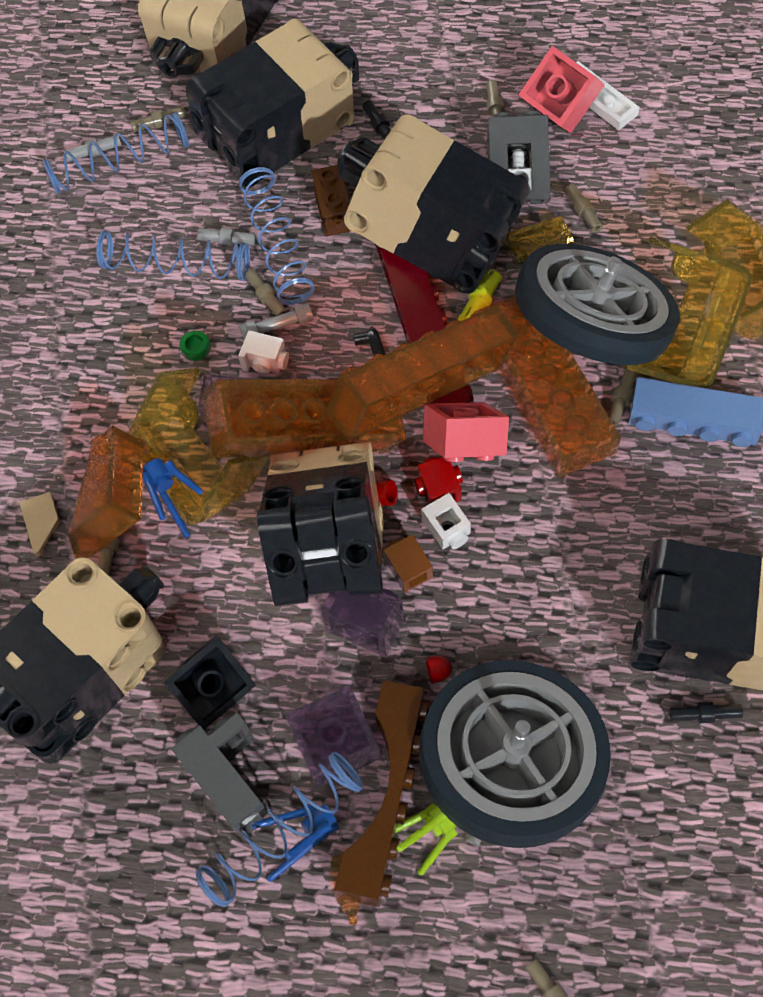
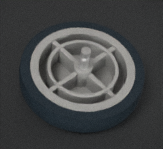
M552 244L538 248L526 259L518 275L515 287L517 305L524 317L535 329L554 343L575 354L604 363L638 365L657 359L672 342L680 321V311L674 297L658 279L625 258L590 246Z
M515 660L493 661L472 667L457 675L444 686L434 699L425 717L420 736V762L427 789L436 805L451 822L469 835L482 841L512 848L536 847L554 842L575 830L591 814L606 787L611 754L608 733L601 715L593 702L577 685L547 667Z

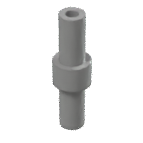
M114 136L98 141L94 138L85 141V145L65 151L70 152L75 159L89 156L90 142L96 143L102 151L115 148ZM117 136V147L121 146L119 136ZM92 145V157L101 155L99 150ZM67 154V161H73V159Z
M199 228L197 239L220 242V245L233 246L235 242L238 244L256 245L257 234L235 232L233 228H221V230Z

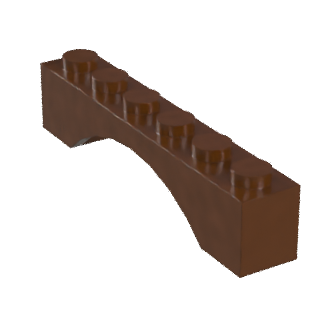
M386 680L382 682L375 715L376 725L384 738L390 759L388 788L382 806L370 827L358 841L342 854L334 888L336 898L380 907L381 898L389 897L393 875L387 874L390 860H397L398 851L396 847L400 844V838L395 837L397 824L404 825L408 803L402 802L405 789H412L415 768L410 767L412 754L419 755L421 734H418L417 730L419 721L424 722L429 709V701H424V688Z

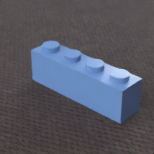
M637 377L628 424L635 425L638 429L644 431L659 429L668 431L669 434L674 436L689 434L700 436L702 440L710 442L719 439L731 441L739 447L756 446L763 432V398Z

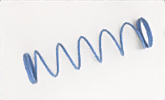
M174 112L171 116L166 115L164 118L167 151L147 125H140L139 140L142 161L123 135L116 133L114 136L117 170L96 143L90 142L89 156L92 179L86 174L75 157L70 152L65 151L64 165L67 188L55 176L47 158L46 160L43 159V164L56 194H61L60 187L65 191H68L70 188L67 154L73 159L84 176L89 181H94L92 145L99 150L113 171L118 173L120 167L117 136L123 139L136 159L143 164L142 126L150 132L162 151L168 155L167 117L173 121L183 147H189V140L178 113Z
M265 167L253 168L240 177L238 184L240 190L244 193V203L253 210L250 218L251 223L256 229L260 230L258 236L259 246L264 251L269 252L265 262L267 268L276 274L273 286L277 292L278 301L287 305L304 302L315 290L310 279H291L277 289L276 280L278 275L298 274L305 269L306 263L303 261L291 262L280 269L279 272L272 270L269 266L268 260L271 253L291 252L298 246V241L296 239H286L277 243L271 250L266 249L262 245V232L283 231L290 225L291 220L287 217L275 218L262 229L254 223L253 216L255 211L275 210L281 206L283 198L280 196H270L261 200L255 207L250 206L247 202L246 194L256 195L264 193L276 181L274 173L270 169ZM267 172L270 174L257 177L248 184L246 189L242 187L243 180L253 173ZM264 177L272 178L266 187L256 191H248L250 185ZM268 199H280V204L274 208L266 210L256 209ZM285 219L288 221V224L281 229L273 231L264 230L269 224L277 220ZM288 241L296 242V245L290 250L284 252L272 251L282 243ZM302 263L304 266L299 271L293 273H281L285 268L293 264ZM296 283H308L311 286L310 291L301 295L291 296L281 293L285 288ZM280 295H282V296H284V297H289V298H292V297H301V298H298V299H295V300H284V299H282V298L280 297Z
M102 231L97 240L96 257L98 265L102 269H116L125 257L126 252L131 266L137 272H141L147 267L153 252L156 264L163 274H169L173 271L180 254L185 270L192 277L197 276L201 272L207 255L212 272L218 279H223L228 274L235 254L237 277L240 281L246 280L245 269L247 268V273L250 266L249 245L241 243L238 248V243L235 242L229 268L223 276H218L213 267L210 240H207L202 265L197 273L192 274L186 266L183 238L181 237L175 263L166 272L162 270L158 262L156 236L153 235L152 249L148 262L142 269H137L130 257L128 246L129 233L127 232L122 258L116 266L111 267L113 240L110 232ZM105 235L107 237L108 244L106 260L104 258L102 251L103 240ZM244 253V270L242 273V261Z
M332 752L329 755L330 765L338 777L332 774L322 763H319V767L333 790L336 799L335 809L326 810L318 806L296 786H293L309 817L310 829L308 832L301 833L292 829L281 821L270 808H267V812L275 820L284 841L283 854L277 856L266 852L255 844L245 831L241 830V834L249 842L257 858L259 872L256 877L248 878L239 874L228 866L219 853H215L216 858L226 868L233 885L232 897L226 884L214 870L207 866H199L196 870L197 882L212 902L218 906L226 907L230 902L234 901L236 884L233 874L247 881H256L260 878L262 867L257 850L272 858L281 859L285 857L287 840L282 826L290 832L301 836H308L312 833L313 819L306 801L325 813H335L338 811L339 798L330 777L355 792L363 790L361 778L345 758L337 752ZM340 765L348 772L353 781L346 775ZM202 872H205L218 884L225 900L220 899L209 888L202 876Z

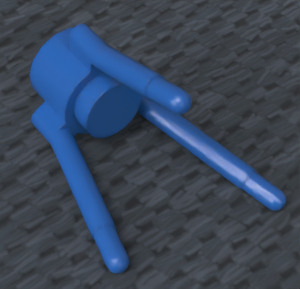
M160 458L151 460L141 469L140 477L146 484L159 519L164 520L166 516L157 492L163 499L183 536L188 538L190 533L166 490L174 483L172 480L173 475L197 494H202L203 489L178 470L172 460L166 463Z
M308 804L313 819L312 833L285 853L286 860L267 876V881L272 882L314 846L339 829L333 813H325ZM325 804L321 806L326 810H330ZM305 807L276 815L283 822L305 816L306 820L301 822V826L305 833L310 829V821ZM272 817L253 822L252 827L257 829L274 825L276 822Z

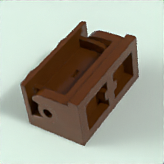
M338 165L311 170L315 185L314 193L325 237L350 232L351 230L348 229L344 222V216L350 202L344 180L339 177Z

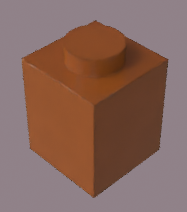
M413 534L405 539L404 537L394 539L384 549L385 562L404 593L433 578V566Z

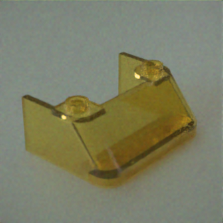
M726 199L687 225L686 228L688 232L702 240L705 246L702 248V252L707 261L711 264L715 262L722 267L738 304L740 312L726 322L728 327L736 331L742 338L746 337L749 340L763 338V224L735 203Z
M650 236L648 243L675 251L671 263L672 273L677 279L688 282L679 308L680 321L672 342L660 357L644 364L620 366L670 382L707 388L716 378L751 285L750 271L745 266Z
M198 367L159 372L127 434L129 449L142 466L158 458L162 459L164 463L172 460L178 470L203 489L202 494H197L173 475L172 480L174 483L166 490L179 515L189 525L205 522L246 494L270 458L267 452L228 459L224 468L215 459L193 431L198 421L199 410L189 393L201 373Z

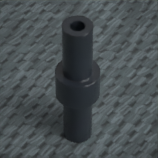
M367 100L363 103L362 108L370 118V125L377 134L380 133L385 140L391 131L389 128L390 123L384 114L379 113L372 101Z
M698 702L697 706L670 707L669 716L671 722L698 720L699 724L715 723V719L742 718L743 709L741 704L714 705L713 702Z

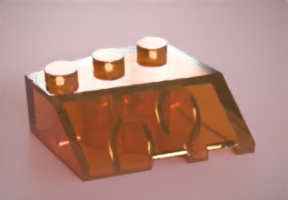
M113 425L104 433L97 435L90 447L89 458L68 532V538L75 559L92 557L141 520L144 441Z

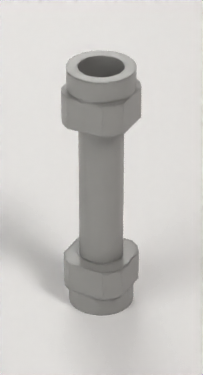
M309 303L293 307L294 311L257 323L253 320L239 325L243 339L245 340L248 330L263 334L296 322L300 325L314 320Z

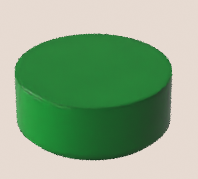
M190 331L184 334L179 342L182 355L190 361L204 359L211 350L208 336L201 331Z

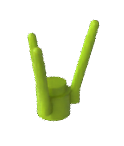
M434 803L430 804L423 811L405 819L404 825L397 824L396 828L397 833L421 820L425 823V825L396 847L398 852H402L429 831L436 838L442 834V838L417 872L420 876L424 875L447 843L458 835L454 829L457 826Z

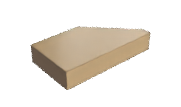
M51 492L19 502L32 550L36 557L43 554V548L52 533L55 534L61 524Z

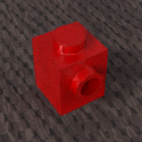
M431 457L418 465V478L414 479L418 495L420 497L425 496L428 504L450 493L456 503L461 501L462 488L460 484L463 483V478L458 465L452 466V463L444 460V457Z

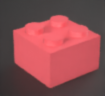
M551 46L518 96L544 115H548V118L571 133L605 84L557 48Z
M485 402L425 404L423 442L449 462H462L464 457H475L483 461L494 460L495 456L507 455L509 416Z

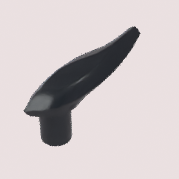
M371 326L366 332L353 334L356 346L370 343L372 354L376 357L382 372L386 377H389L388 360L378 330Z

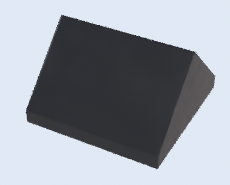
M217 635L162 679L174 698L203 730L256 686Z

